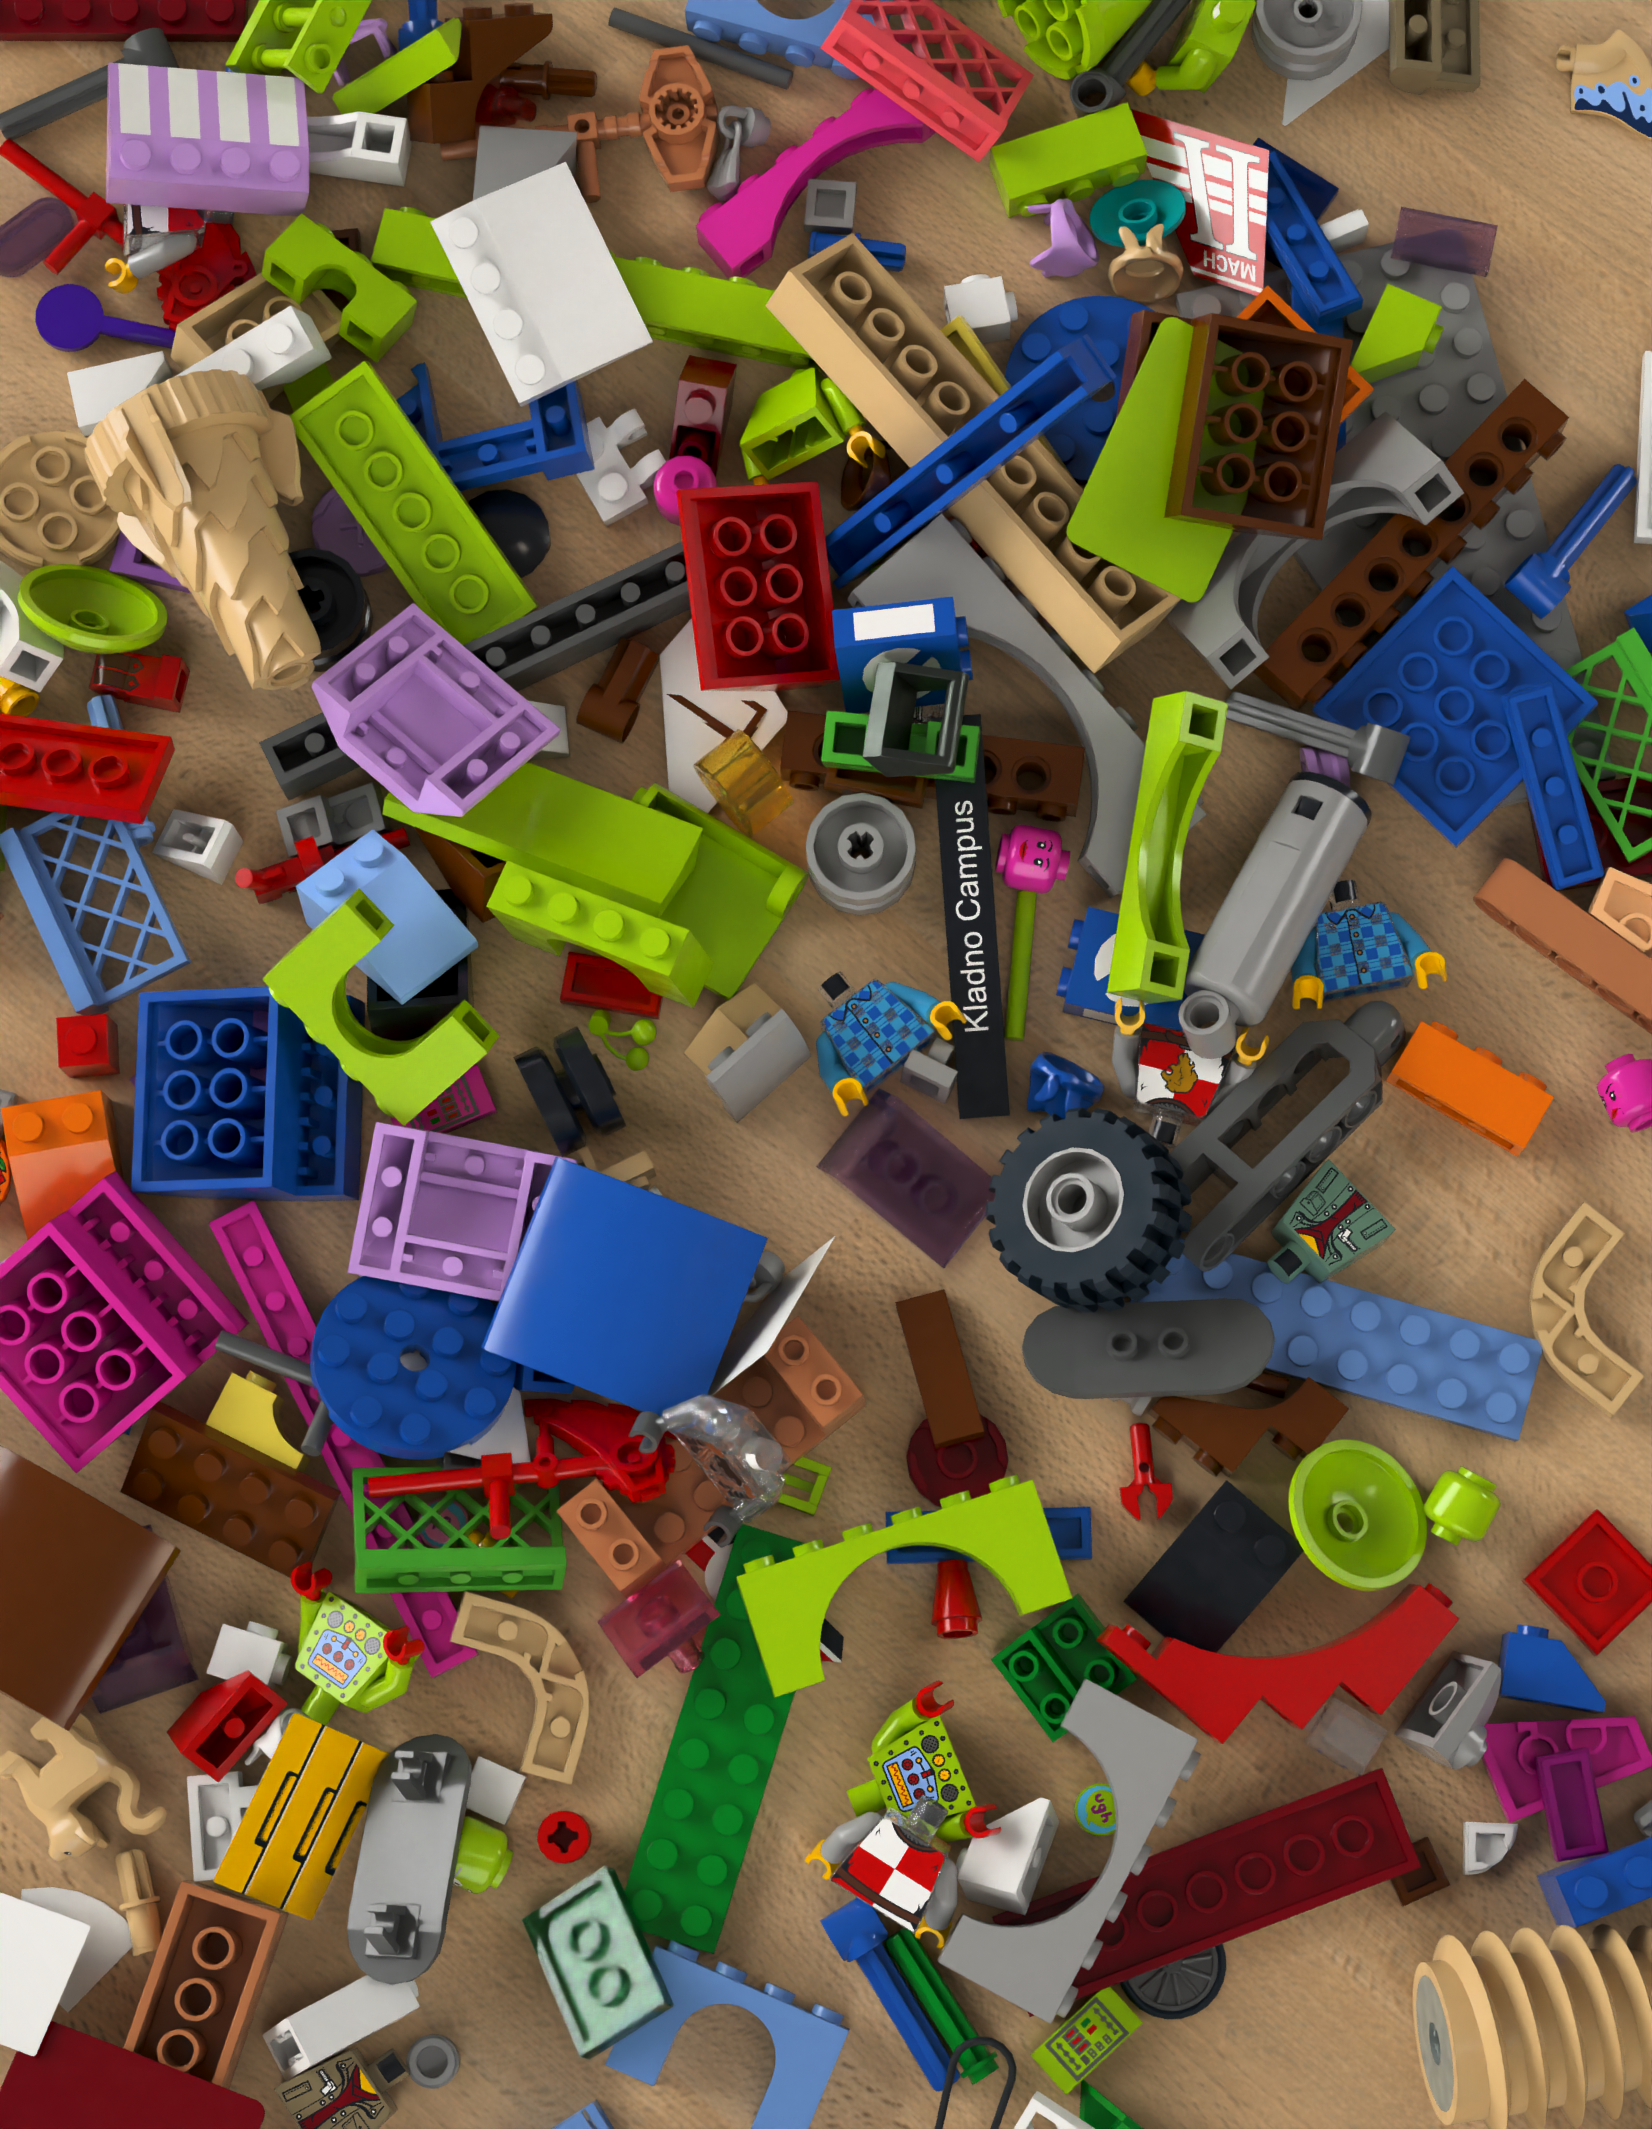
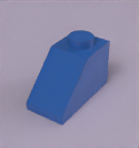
M1519 1624L1517 1626V1633L1508 1632L1502 1634L1498 1667L1501 1668V1685L1498 1697L1594 1714L1605 1711L1606 1701L1563 1642L1548 1639V1629Z

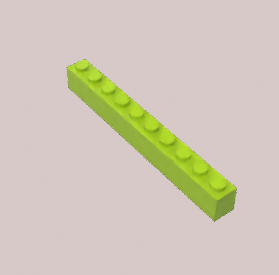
M400 207L399 211L384 208L371 258L374 268L391 281H399L405 286L468 299L430 221L436 218L428 217L426 213L413 207ZM609 250L651 338L794 369L816 368L822 375H827L765 306L775 290L757 287L755 282L743 277H731L729 281L710 277L709 273L695 267H683L681 270L663 267L659 261L648 257H636L634 260L615 257V254Z

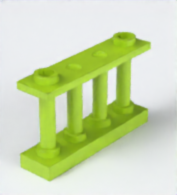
M259 0L225 66L234 73L279 76L282 69H288L315 92L323 93L372 0Z

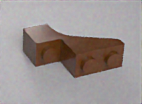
M533 3L505 4L504 14H492V7L463 8V17H454L455 19L459 18L462 23L457 61L448 67V70L440 72L407 93L410 141L436 144L476 140L475 115L478 101L484 88L494 77L551 33L553 28L552 13L534 12ZM445 18V22L452 18Z
M1308 1377L1292 1396L1269 1408L1249 1409L1178 1396H1163L1152 1407L1149 1415L1156 1420L1152 1425L1153 1429L1174 1445L1181 1439L1195 1450L1196 1453L1192 1459L1204 1470L1215 1477L1220 1472L1230 1477L1266 1430L1274 1435L1271 1444L1282 1454L1293 1461L1298 1456L1304 1459L1309 1453L1321 1446L1349 1408Z

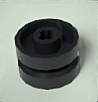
M307 548L288 554L304 586L303 589L297 590L320 640L321 653L312 659L315 665L314 671L325 672L370 637L373 614L363 583L349 562L331 551ZM316 608H321L314 613H310L312 610Z
M577 1026L554 1037L553 1047L563 1066V1069L557 1072L554 1071L545 1052L537 1046L513 1057L562 1157L586 1145L587 1137L576 1116L584 1111L594 1131L602 1137L626 1127L625 1121L613 1096H616V1092L597 1054L592 1055Z

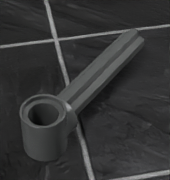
M1154 0L1101 68L1094 67L1088 72H1082L1073 80L1070 86V98L1077 118L1118 106L1126 95V91L1123 88L1124 84L1191 0ZM1099 92L1106 95L1104 101L1097 106L1088 107L1082 104L1083 100L1091 93Z
M160 28L145 29L129 37L123 45L124 49L121 50L124 58L113 62L180 68L166 36ZM108 65L0 113V130L6 139L15 140L107 98Z
M1238 691L1232 692L1229 698L1225 700V703H1228L1226 715L1228 720L1347 758L1349 767L1352 768L1351 771L1392 785L1395 784L1411 738L1408 735L1372 723L1362 725L1356 730Z

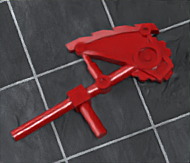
M7 139L0 147V155L76 213L78 223L43 261L44 265L52 273L58 275L93 235L100 240L105 235L109 236L121 245L124 253V224L119 221L114 206L106 203V200L95 192L87 197L12 139ZM204 210V225L200 228L199 247L195 248L192 254L156 272L160 275L158 280L162 284L160 287H157L158 301H163L161 308L164 311V323L169 325L170 330L176 331L177 324L231 292L237 285H242L257 276L247 252L245 251L241 254L240 237L231 223L224 225V223L212 222V210Z
M551 1398L524 1400L525 1417L533 1416L534 1424L539 1426V1436L536 1438L537 1456L533 1459V1462L513 1463L511 1453L481 1455V1467L369 1477L370 1498L483 1487L485 1498H489L490 1534L493 1538L502 1540L511 1534L509 1496L515 1495V1484L535 1482L538 1487L549 1489L555 1487L563 1479L596 1476L597 1480H603L605 1488L610 1491L620 1490V1494L627 1495L633 1503L638 1501L645 1502L660 1497V1494L666 1493L665 1483L669 1480V1473H674L676 1467V1460L673 1459L675 1457L674 1448L671 1444H666L665 1438L667 1436L676 1440V1435L671 1432L675 1433V1427L664 1432L654 1452L645 1454L638 1450L645 1435L628 1436L635 1420L640 1412L629 1406L608 1403L607 1407L590 1400L571 1399V1403ZM550 1434L563 1440L585 1457L557 1459L554 1454V1439Z

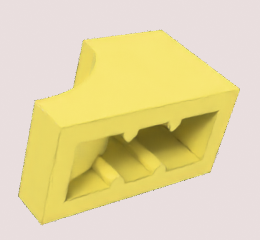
M249 1371L245 1379L232 1373L205 1424L304 1473L310 1458L300 1453L285 1435L280 1419V1408L285 1400L273 1393L277 1384L252 1371Z

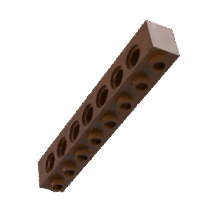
M1524 379L1444 463L1464 492L1449 505L1457 510L1460 519L1449 522L1437 515L1427 525H1423L1412 517L1396 513L1265 650L1269 658L1259 665L1253 673L1293 709L1299 711L1307 701L1316 705L1333 686L1334 683L1329 678L1342 665L1346 670H1349L1367 650L1363 642L1375 630L1382 635L1399 617L1401 612L1396 607L1408 595L1414 600L1417 599L1431 584L1434 577L1430 572L1441 560L1449 565L1467 545L1463 537L1475 525L1482 530L1500 510L1501 507L1496 502L1507 491L1515 495L1523 488L1534 474L1529 469L1540 456L1547 461L1558 451L1567 439L1562 432L1569 417ZM1508 436L1517 437L1523 441L1526 449L1520 452L1511 451L1504 445L1502 439ZM1483 471L1491 477L1493 484L1486 487L1478 486L1472 482L1469 473ZM1408 540L1419 541L1425 546L1427 554L1420 557L1411 556L1404 550L1402 543ZM1374 575H1384L1392 581L1394 589L1387 592L1378 591L1371 586L1369 578ZM1341 610H1351L1359 616L1361 623L1355 627L1343 626L1338 622L1335 614ZM1307 645H1318L1325 650L1327 659L1322 662H1311L1304 657L1302 648Z

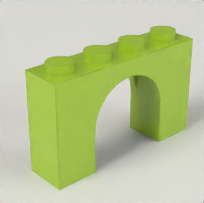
M509 861L506 862L486 906L508 932L520 942L559 957L566 942L581 946L631 971L639 978L648 991L691 1008L695 1007L714 964L690 930Z
M358 888L281 958L262 980L269 986L272 997L283 1007L290 1008L303 1021L309 1036L317 1043L325 1044L339 1059L343 1071L353 1080L360 1081L375 1096V1102L381 1111L389 1117L396 1118L405 1126L484 1057L500 1035L465 999L428 1032L411 1040L393 1041L381 1038L365 1029L358 1022L349 1007L346 997V980L349 970L381 942L394 926L380 909Z

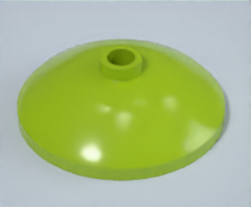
M59 564L35 569L22 579L18 591L19 605L34 626L59 643L87 653L114 654L142 649L154 643L163 635L168 619L164 604L149 589L128 577L91 566Z
M1341 1439L1328 1442L1313 1450L1301 1461L1295 1470L1289 1490V1513L1292 1527L1305 1554L1326 1576L1352 1589L1376 1591L1395 1585L1405 1579L1416 1568L1423 1555L1427 1539V1519L1424 1512V1504L1413 1480L1393 1457L1372 1444L1359 1440Z

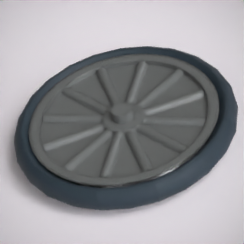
M1223 1944L1120 1982L1121 1988L1133 2004L1151 2016L1163 2019H1183L1195 2015L1213 2001L1224 1982L1226 1954Z

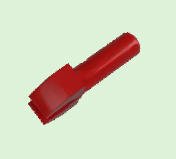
M1138 1422L1130 1426L1134 1479L1128 1487H1120L1121 1505L1132 1518L1139 1522L1141 1518L1137 1500L1138 1496L1143 1492V1486H1147L1148 1491L1155 1496L1156 1517L1159 1520L1173 1500L1172 1483L1163 1484L1155 1476L1150 1426L1147 1423Z

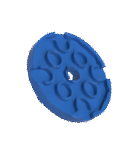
M1088 296L1073 299L1051 308L1039 316L1022 333L1010 354L1006 366L1005 378L1010 386L1013 387L1057 350L1088 334L1116 375V378L1108 383L1113 384L1115 395L1110 400L1097 402L1090 397L1044 433L1074 480L1079 483L1087 484L1116 421L1131 316L1133 313L1142 310L1155 312L1149 307L1132 300L1114 296Z
M362 1276L353 1281L330 1301L322 1313L311 1346V1379L314 1389L318 1390L321 1399L329 1410L328 1416L336 1426L354 1441L375 1452L396 1458L413 1460L434 1459L443 1457L445 1452L460 1448L468 1443L470 1445L474 1444L486 1435L501 1417L515 1382L516 1362L481 1348L496 1307L490 1300L368 1276ZM415 1350L420 1351V1356L425 1359L427 1367L421 1371L408 1370L402 1365L400 1357L406 1353H414Z

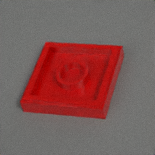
M1598 1509L1594 1510L1522 1580L1594 1656H1597L1652 1603V1565Z

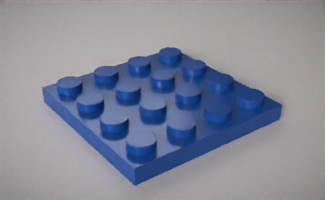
M1452 566L1312 708V713L1319 718L1356 730L1362 725L1372 723L1410 736L1411 738L1395 784H1387L1453 847L1457 848L1524 781L1501 696L1548 681L1553 682L1567 736L1598 706V701Z

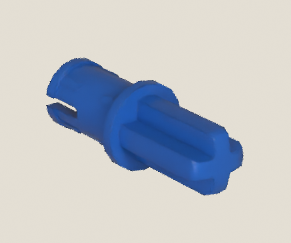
M812 231L808 259L846 236ZM855 233L859 241L887 271H902L906 259V246L904 244L862 239L861 233Z

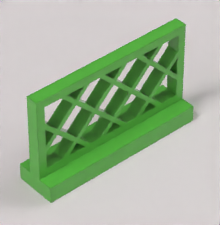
M1635 628L1616 637V641L1565 670L1573 679L1586 673L1583 684H1579L1589 694L1615 700L1608 726L1585 720L1577 726L1606 734L1599 760L1577 755L1572 746L1577 727L1568 735V740L1579 781L1629 864L1652 851V837L1633 848L1623 832L1627 812L1652 818V810L1630 805L1637 778L1652 782L1651 773L1639 771L1646 744L1652 746V737H1649L1652 726V656ZM1613 658L1622 673L1618 692L1589 686L1593 668ZM1626 682L1635 697L1623 694ZM1621 702L1643 708L1648 717L1643 735L1614 728ZM1611 736L1640 743L1634 769L1604 762ZM1584 765L1596 768L1593 780ZM1602 769L1631 777L1624 803L1602 797L1597 788ZM1609 807L1622 810L1619 822H1617Z
M441 1467L352 1468L355 1593L562 1590L567 1561L566 1546H563L561 1517L556 1512L560 1508L559 1483L555 1487L547 1489V1496L535 1507L516 1492L524 1483L515 1484V1495L509 1496L510 1502L525 1513L526 1516L511 1529V1534L506 1539H500L493 1547H478L467 1536L482 1522L490 1528L489 1503L483 1508L465 1493L467 1489L445 1491L448 1494L433 1508L415 1494L394 1496L381 1509L364 1496V1484H368L369 1477L441 1471ZM455 1500L475 1515L460 1530L456 1529L440 1515ZM403 1501L407 1502L423 1516L408 1531L388 1516ZM547 1508L549 1510V1518L543 1514ZM365 1512L371 1516V1518L366 1523ZM536 1522L550 1534L551 1546H530L519 1535L531 1523ZM432 1523L450 1539L441 1548H426L416 1537ZM379 1524L398 1539L389 1549H366V1536Z

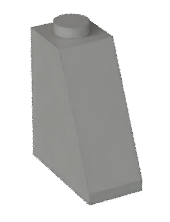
M480 126L473 200L564 162L567 163L574 178L577 132Z

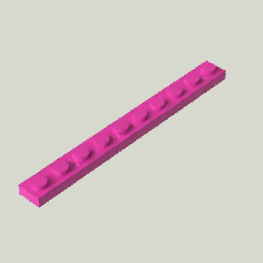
M253 1200L209 1222L269 1348L310 1364L311 1346L317 1324L258 1204ZM284 1376L309 1427L320 1403V1400H317L319 1392L311 1386ZM333 1423L321 1454L353 1517L352 1468H385L387 1466L380 1453L354 1441ZM364 1484V1496L379 1509L394 1497L370 1498L369 1486ZM404 1501L388 1515L406 1531L415 1525ZM365 1512L366 1523L371 1518V1516ZM379 1524L366 1536V1546L368 1549H389L398 1539ZM419 1534L416 1539L426 1547ZM449 1592L390 1593L405 1625L410 1628L409 1633L412 1640L419 1638L425 1645V1649L420 1656L431 1678L434 1679L479 1655L477 1649L449 1642L458 1614V1610Z

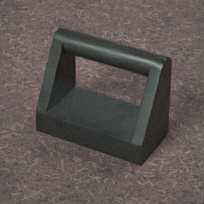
M900 662L878 663L863 758L886 777L953 773L956 765L969 675L960 671ZM947 690L937 755L908 751L917 692Z

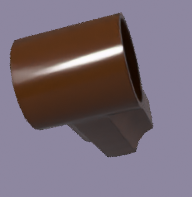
M621 638L599 683H594L586 693L580 706L576 723L621 744L624 743L637 719L640 709L638 702L660 660L659 655L642 643L632 639Z

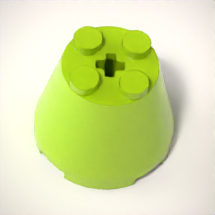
M997 0L1003 18L1012 15L1018 29L1028 42L1023 51L1029 58L1047 73L1060 79L1071 80L1080 73L1088 72L1094 68L1154 0Z

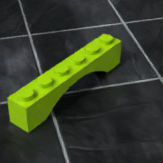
M1189 691L1153 698L1107 993L1137 1001L1142 1000L1148 1004L1178 1001L1183 998L1190 953L1184 933L1180 900L1183 852L1198 797L1210 770L1221 753L1228 703Z

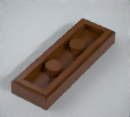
M945 1290L895 1302L935 1449L985 1436Z

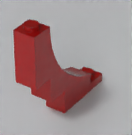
M1430 1583L1425 1588L1421 1585L1408 1584L1388 1606L1355 1630L1326 1644L1295 1653L1275 1656H1235L1199 1649L1175 1638L1165 1637L1150 1655L1146 1650L1151 1643L1129 1624L1122 1630L1118 1626L1109 1624L1096 1641L1209 1738L1224 1744L1259 1700L1263 1701L1289 1725L1303 1730L1338 1685L1370 1713L1382 1715L1458 1622L1459 1618L1448 1609L1453 1602L1438 1588Z

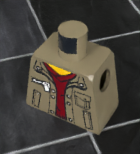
M355 2048L278 2085L274 2090L300 2129H379L398 2110L387 2090L410 2075V2072L402 2058L393 2048L370 2064H368L359 2049Z

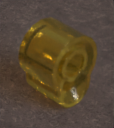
M740 729L698 760L693 766L702 783L719 803L729 819L742 834L749 838L794 804L792 796L784 786L776 769L760 748Z

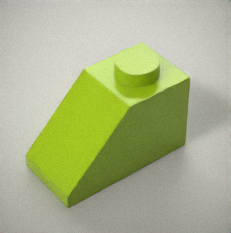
M1387 284L1350 366L1369 384L1417 367L1424 351L1433 354L1442 335L1444 326L1437 324L1442 306Z

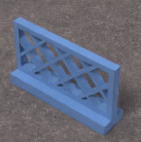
M53 812L20 830L12 827L1 833L0 848L76 1013L83 1016L103 1014L109 1011L108 1006L192 962L131 830L127 826V822L108 820L104 834L100 836L81 830L85 816ZM73 818L71 826L63 824ZM54 827L68 832L59 859L45 855L37 839V836ZM115 831H117L121 842L113 840ZM79 835L101 842L91 870L69 863ZM110 846L125 850L130 859L123 880L101 873ZM49 863L57 865L54 874ZM67 868L89 875L79 903L64 898L60 886ZM136 874L142 886L133 884ZM98 879L121 886L112 913L89 906ZM130 890L146 894L150 902L144 924L121 917ZM68 906L77 908L74 918ZM87 912L109 919L100 947L84 942L80 933ZM156 917L162 930L153 928ZM119 923L141 930L132 958L109 950ZM151 933L166 938L174 954L172 958L156 966L141 961ZM89 950L97 952L95 961H93ZM107 956L129 963L123 983L108 991L100 976ZM139 967L148 969L136 976Z

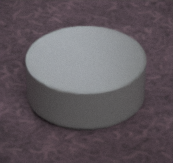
M430 2034L421 2037L410 2047L406 2058V2067L410 2072V2077L418 2085L430 2089L439 2088L448 2084L456 2076L460 2067V2054L456 2045L449 2038L439 2034Z

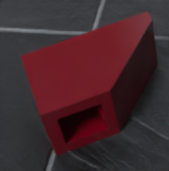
M689 355L678 380L669 460L677 456H692L701 459L712 469L716 477L732 407L737 364Z

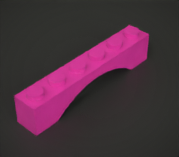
M873 88L865 89L852 101L849 110L837 119L832 116L821 122L814 130L812 138L800 147L793 145L784 150L776 159L775 166L761 176L754 174L747 178L739 186L734 197L723 205L719 202L710 206L700 216L699 223L696 225L698 244L728 280L731 277L745 278L772 258L777 234L789 209L808 186V179H816L822 172L846 157L867 149L896 143H923L936 132L879 90H873Z

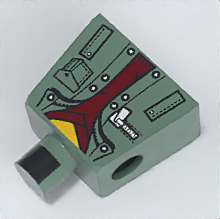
M1328 1159L1314 1174L1272 1229L1271 1234L1282 1248L1268 1260V1267L1280 1281L1286 1284L1290 1283L1303 1270L1308 1275L1313 1276L1320 1284L1377 1249L1396 1229Z

